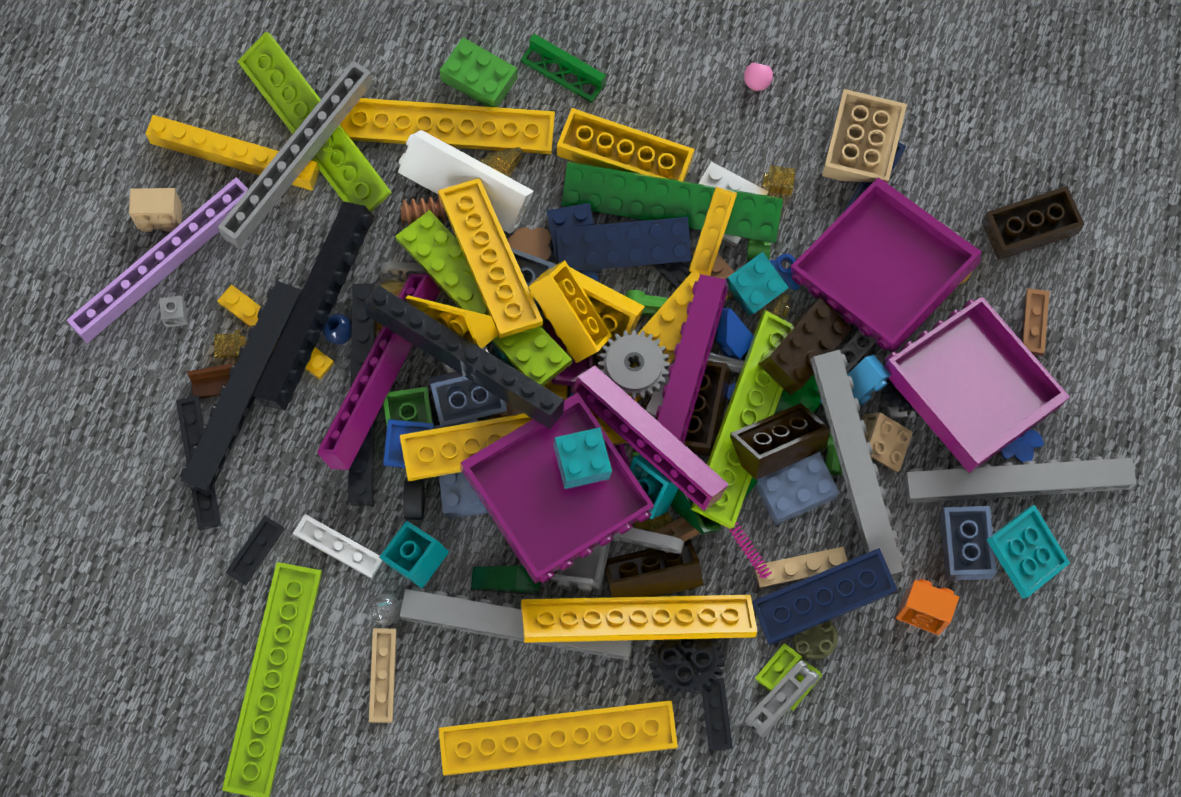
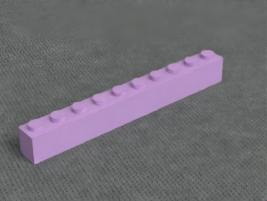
M237 177L69 317L67 322L86 344L89 343L220 232L218 226L247 192L248 188Z

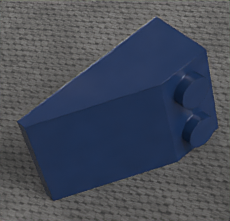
M590 203L547 210V223L555 265L559 264L556 228L594 225ZM601 269L592 270L595 273H602Z

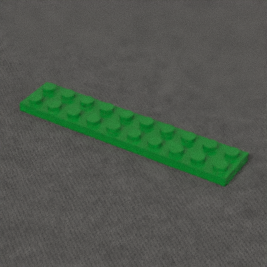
M568 162L561 206L569 207L590 203L591 211L641 220L688 217L689 228L702 230L715 187ZM727 189L736 192L737 196L724 234L776 243L784 198Z

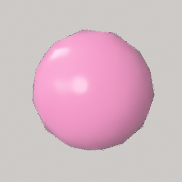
M751 63L746 67L744 82L747 87L754 91H762L771 85L773 72L770 66Z

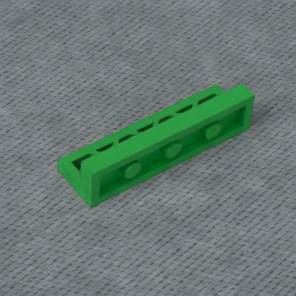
M533 34L529 39V48L520 59V62L591 103H593L606 84V75L536 34ZM534 51L541 55L542 61L533 63L528 60V57ZM555 63L559 66L560 71L551 73L547 71L546 65ZM577 74L578 82L568 83L565 81L564 75ZM591 84L596 89L590 96L583 92L582 85Z

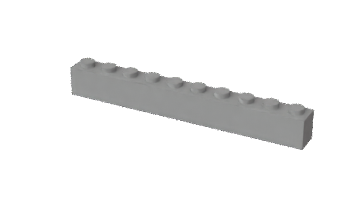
M355 61L350 63L218 226L220 234L224 239L237 248H241L373 84L370 71Z
M840 350L814 356L810 359L865 554L880 548L890 573L902 572V566L905 565L904 558L901 552L898 553L896 547L898 537L895 530H892L890 526V521H892L891 513L884 505L885 492L883 487L878 484L877 477H879L877 465L872 463L870 456L873 455L871 444L866 442L865 439L866 426L864 421L859 418L858 411H860L858 399L853 397L851 389H854V384L851 376H847L845 369L848 366L844 354H841Z
M1117 455L1111 457V459L1092 457L1088 461H1080V458H1071L1066 460V462H1058V460L1052 459L1040 464H1035V461H1025L1021 463L1022 465H1013L1011 462H1005L993 467L990 464H982L971 473H968L962 465L956 466L954 469L934 467L930 471L914 468L910 469L904 476L907 504L1128 490L1136 485L1133 458Z
M412 587L411 590L405 589L400 612L401 620L524 642L521 609H515L516 606L513 604L502 603V606L493 605V601L480 599L479 602L471 601L470 597L464 595H457V598L448 597L447 593L441 591H434V594L426 593L425 589L419 587ZM632 640L533 642L532 644L629 661Z

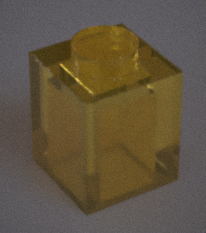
M770 165L769 172H764L763 185L766 186V191L769 194L791 197L796 169Z

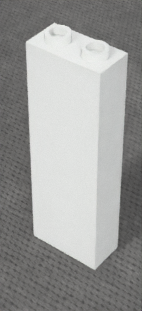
M423 130L409 136L406 143L408 146L406 153L399 160L400 168L398 173L438 194V190L480 178L502 229L510 234L518 228L534 192L533 190Z

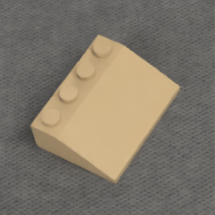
M844 89L822 176L848 182H874L879 177L888 183L907 104Z

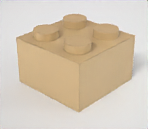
M175 188L130 189L129 214L137 229L143 232H152L153 229L172 232L182 223V202Z

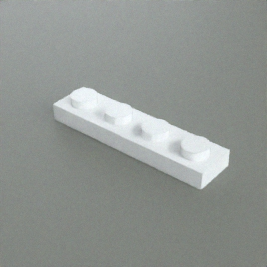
M306 514L293 532L294 536L371 579L374 578L383 563L378 554Z

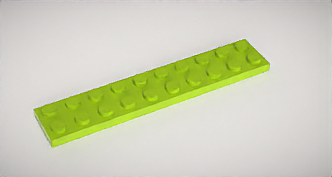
M265 32L237 61L290 132L294 134L321 99L273 36ZM341 125L336 128L312 158V161L317 162L321 173L344 202L365 205L372 213L392 193Z
M430 210L395 236L397 242L459 308L489 315L457 238ZM541 326L501 339L499 336H496L491 341L522 374L542 386L546 385L572 364V359Z
M764 311L760 317L707 463L729 485L721 499L707 510L703 511L694 502L691 510L729 529L735 526L752 478L740 464L730 438V433L774 415L783 390L758 363L792 324L768 311Z
M276 562L222 791L249 797L271 796L323 573L322 570Z

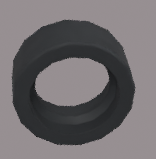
M405 477L403 491L405 520L424 519V479L408 481L407 477Z

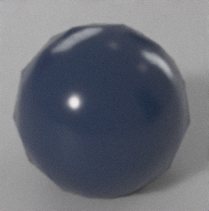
M341 314L330 316L323 328L326 340L330 343L341 345L351 339V320Z

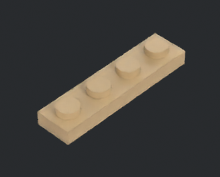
M844 547L763 563L758 567L767 564V566L761 571L770 568L763 575L772 571V574L766 579L760 578V574H757L758 570H755L759 589L807 579L847 562Z
M373 628L369 705L370 723H393L397 629Z

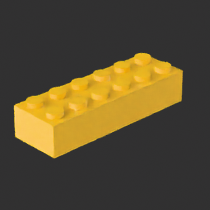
M571 108L557 143V156L580 164L679 181L686 180L695 150Z

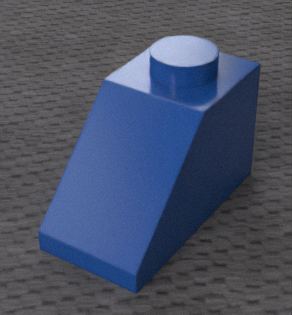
M723 308L717 327L716 342L721 347L720 351L724 356L740 359L749 350L754 336L731 308Z

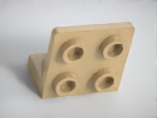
M882 413L863 414L862 420L866 426L865 439L866 442H870L873 455H870L871 458L894 472H899L913 434L912 431Z

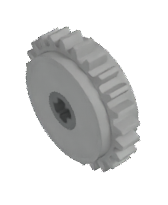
M625 330L623 337L615 334V341L609 339V347H602L604 353L599 354V359L602 361L598 362V368H601V371L624 392L632 396L633 400L636 399V396H640L641 400H644L646 393L652 397L653 389L659 392V384L665 385L666 380L663 377H668L669 371L665 369L670 367V363L665 361L669 359V354H663L666 349L665 346L659 347V339L652 341V334L645 337L644 331L640 335H636V330H633L632 335H628ZM633 362L638 364V367L631 368L630 363L633 365Z

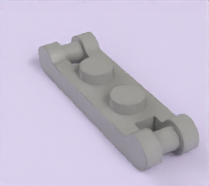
M799 661L746 718L745 722L750 727H755L757 733L762 738L768 735L772 727L807 689L818 681L819 675L815 671L811 672L804 661ZM799 675L804 677L801 683L796 680ZM763 714L768 717L764 722L760 720Z

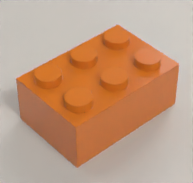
M914 580L903 595L895 619L940 635L951 623L959 596L954 595L955 592L948 588L938 589L933 587L932 583L927 580Z

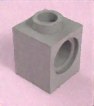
M182 295L159 299L161 320L166 328L188 325L187 308Z

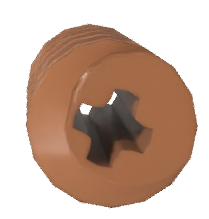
M439 196L436 203H434L432 197H429L427 204L423 198H420L419 204L416 203L415 199H411L410 205L403 199L400 206L402 227H404L405 221L410 225L429 210L439 220L442 218L444 223H446L445 210Z

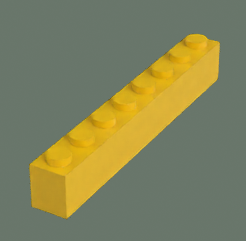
M156 115L152 116L145 133L150 144L256 175H260L279 152ZM311 160L291 185L313 191L320 173L317 162Z

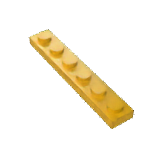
M232 284L217 300L221 306L250 328L252 325H256L259 319L257 315L261 306ZM315 347L305 369L321 380L333 366L334 361Z

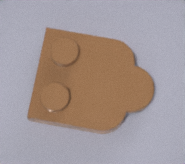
M525 227L520 228L507 239L511 248L546 261L550 260L551 250L548 245L550 244L551 236L545 228L539 227L533 230Z

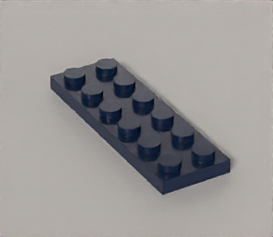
M688 217L556 228L558 261L561 263L565 260L568 266L576 271L692 261Z
M880 548L756 599L752 601L767 642L769 645H772L899 591Z

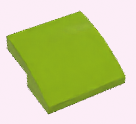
M784 643L755 677V680L771 692L801 660L808 665L807 668L811 672L815 671L819 675V679L822 677V673L803 660L800 654ZM799 675L796 680L801 683L804 677ZM814 685L810 686L790 708L792 711L795 710Z

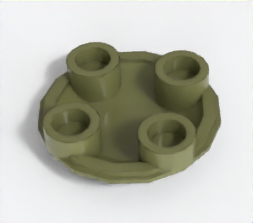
M830 620L794 635V648L806 659H823L834 651L839 636L837 628Z

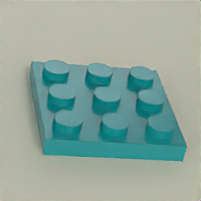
M1035 505L1025 509L986 539L1022 599L1032 595L1070 564Z

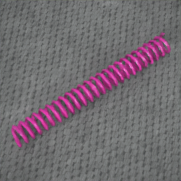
M741 526L729 529V532H732L731 535L735 536L734 540H737L736 543L739 544V547H742V551H745L744 555H747V559H750L749 562L752 563V566H755L754 570H758L757 574H760V578L766 579L772 574V571L763 575L770 569L766 568L761 571L767 564L758 567L764 562L762 560L756 563L762 558L760 556L754 559L759 555V552L750 556L757 550L755 548L748 552L754 545L744 549L752 541L742 545L749 537L741 540L746 536V533L737 537L744 532L742 529L735 533Z

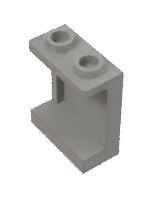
M611 542L604 546L599 544L592 548L593 552L583 559L579 556L573 560L574 564L564 571L561 568L558 569L557 574H554L551 579L557 583L558 587L565 589L576 586L579 590L591 592L592 589L600 590Z

